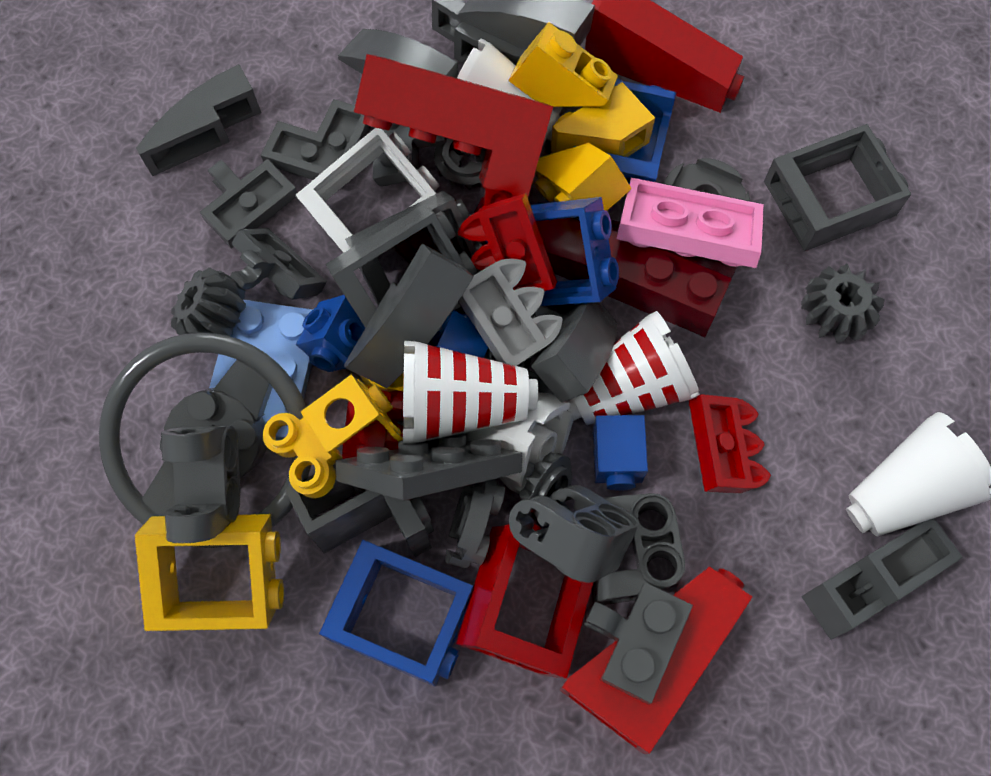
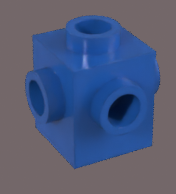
M345 295L319 302L317 307L306 316L302 324L304 330L296 346L309 356V360L314 366L321 370L333 372L346 369L344 364L365 330V326Z

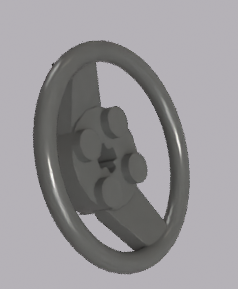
M189 333L167 338L148 347L134 357L120 372L112 384L103 405L99 426V447L104 471L112 489L124 507L140 523L144 525L151 516H165V512L175 506L173 462L163 463L144 496L134 486L124 465L120 446L121 419L127 400L135 386L157 365L180 355L215 353L236 359L215 388L198 391L184 397L171 410L164 426V431L180 426H233L238 437L239 473L241 478L262 461L267 450V446L263 441L265 422L262 416L265 415L264 411L272 388L279 395L287 413L301 420L303 418L301 411L306 408L304 399L294 381L268 354L247 342L227 335ZM298 456L292 457V463ZM311 465L304 469L302 480L308 478ZM289 474L277 496L266 508L258 513L271 514L272 527L281 521L293 507L285 489L291 487ZM208 545L194 547L217 548L227 547L231 545Z

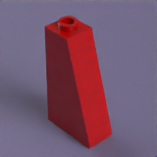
M651 0L592 1L591 4H594L595 8L591 31L586 36L585 50L595 58L606 62L614 73L648 86L654 85L665 90L674 91L677 97L720 113L727 98L735 101L745 77L738 74L743 59L742 55Z
M710 566L673 595L692 604L693 607L653 701L649 705L600 681L617 641H614L571 675L560 691L639 752L650 754L753 597L742 590L745 585L734 574L721 568L715 571Z

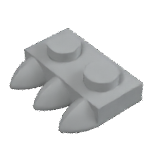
M503 259L475 274L458 302L498 362L517 366L555 340L560 332L563 319L556 315H541L532 319L531 316L542 303L545 291L538 287H522L514 290L513 287L519 283L525 272L526 262L519 259Z

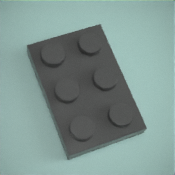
M465 433L438 438L437 441L433 442L424 441L414 444H403L402 440L398 442V448L392 450L384 447H364L357 450L356 457L336 460V481L403 501L522 472V452L501 448V441L479 439L467 441Z

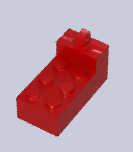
M373 54L366 55L354 108L355 113L364 115L363 124L390 131L393 123L409 127L408 136L431 143L436 142L437 135L453 139L454 149L474 155H480L482 148H485L486 153L479 176L482 187L485 188L483 206L525 193L527 197L529 196L553 106L543 102Z

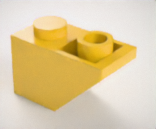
M548 22L520 56L508 81L533 100L553 107L604 106L610 98L618 75L610 69L606 62L595 58L578 45L570 34L559 30Z
M621 82L613 87L610 98L604 106H583L574 113L567 112L562 115L555 125L552 126L551 151L552 153H557L573 148V146L590 143L605 153L628 157L650 143L655 117L627 86Z
M590 143L540 157L535 171L539 179L534 184L550 203L554 200L560 202L602 197L604 210L608 211L632 189L613 158Z

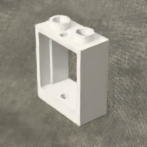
M374 128L296 194L297 198L343 253L350 249L345 239L353 234L325 201L382 153L388 157L421 196L411 206L437 194L435 190L440 187L438 182L423 165L419 169H415L406 158L411 154V151L395 132L387 136L382 129Z

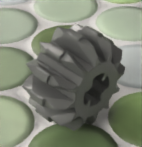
M848 263L841 266L837 272L828 266L822 270L818 277L810 280L806 287L807 294L801 301V308L809 312L805 318L806 325L817 323L821 325L818 332L819 338L825 337L831 331L837 344L844 342L848 336L856 341L861 339L867 333V330L873 329L880 321L879 312L884 306L885 299L875 295L879 290L880 282L867 283L864 280L866 278V269L854 275L851 273Z
M210 267L204 271L198 270L194 273L191 281L184 283V289L177 295V303L171 309V313L174 315L171 319V327L176 330L178 335L215 333L232 336L233 328L237 323L241 322L239 319L240 313L246 308V303L243 301L246 290L222 271H216Z

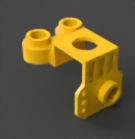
M352 375L301 411L303 415L301 420L290 413H279L271 417L263 429V441L268 449L285 458L298 456L290 467L289 481L297 492L309 498H320L330 492L336 480V472L333 465L336 463V460L343 458L337 448L377 419L398 442L402 441L403 437L400 429L393 424L386 414L393 407L380 388L374 384L368 389L359 379ZM336 400H348L354 406L355 414L353 420L344 428L336 429L330 427L326 420L328 407ZM283 425H288L287 436L277 441L276 434ZM309 465H314V477L307 482H303L302 473L304 469Z

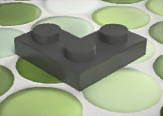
M333 99L317 133L277 121L261 153V158L263 162L268 159L277 169L314 180L369 133L371 126L363 124L364 115L354 112L355 105Z

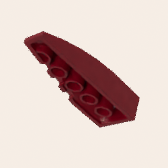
M484 197L481 198L474 213L483 206ZM579 217L536 221L554 274L569 280L589 279ZM611 220L612 229L609 244L611 256L618 263L619 279L616 285L617 288L608 297L648 314L657 311L665 321L706 337L737 267L726 265L714 259L699 256L685 257L671 250L652 246L638 247L628 241L618 240L617 234L620 221Z

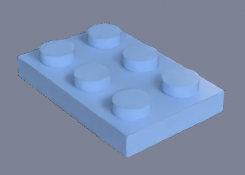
M243 300L246 303V308L240 313L239 319L241 322L235 325L233 334L230 337L247 342L274 359L288 373L304 399L312 363L309 360V356L297 347L296 343L304 330L302 326L303 321L312 309ZM218 354L209 388L216 387L236 359ZM272 388L264 411L265 415L262 416L265 424L274 415L287 413L282 400L274 388ZM283 425L276 434L277 441L287 436L288 425Z

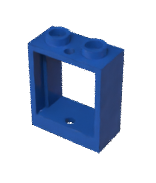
M602 197L530 205L536 221L579 217L589 279L557 281L554 289L544 292L540 306L601 302L617 288L619 267L616 259L611 256L609 238L612 225L609 213L604 210Z
M362 540L319 635L331 642L436 687L440 676L449 679L456 664L460 650L452 646L461 628L474 586ZM381 566H385L455 596L426 666L351 634Z

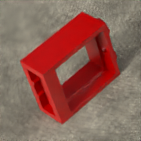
M509 524L492 527L488 552L483 564L479 567L456 644L543 676L567 679L593 582H580L567 575L564 576L544 648L495 630V624L518 548L532 551L514 538ZM534 524V531L541 529V527Z

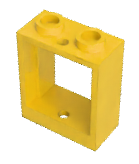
M271 514L238 515L236 520L231 522L216 537L196 543L168 542L166 540L165 516H151L136 532L135 544L145 631L267 629L276 609H282L284 583L282 579H276L275 562H278L280 559L281 539L278 531H272ZM248 545L252 600L180 602L174 546Z

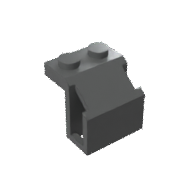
M315 474L304 479L303 482L311 480ZM336 480L330 492L320 498L306 497L297 492L292 486L285 489L306 533L323 553L334 549L392 516L414 557L432 548L428 534L434 532V528L430 522L431 518L419 497L403 501ZM358 493L360 494V495L354 497L353 499H351V500H349V501H347V502L341 504L340 506H338V507H336V508H334V509L328 511L327 513H325V514H323V515H321V516H319V517H316L317 515L321 514L322 512H324V511H326V510H328V509L334 507L335 505H337V504H339V503H341V502L347 500L348 498H350V497H352V496H354V495H356V494H358Z

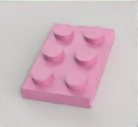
M631 178L629 185L632 189L626 196L617 234L618 240L628 241L638 247L652 246L671 250L685 257L699 256L714 259L729 266L757 268L762 250L764 204Z

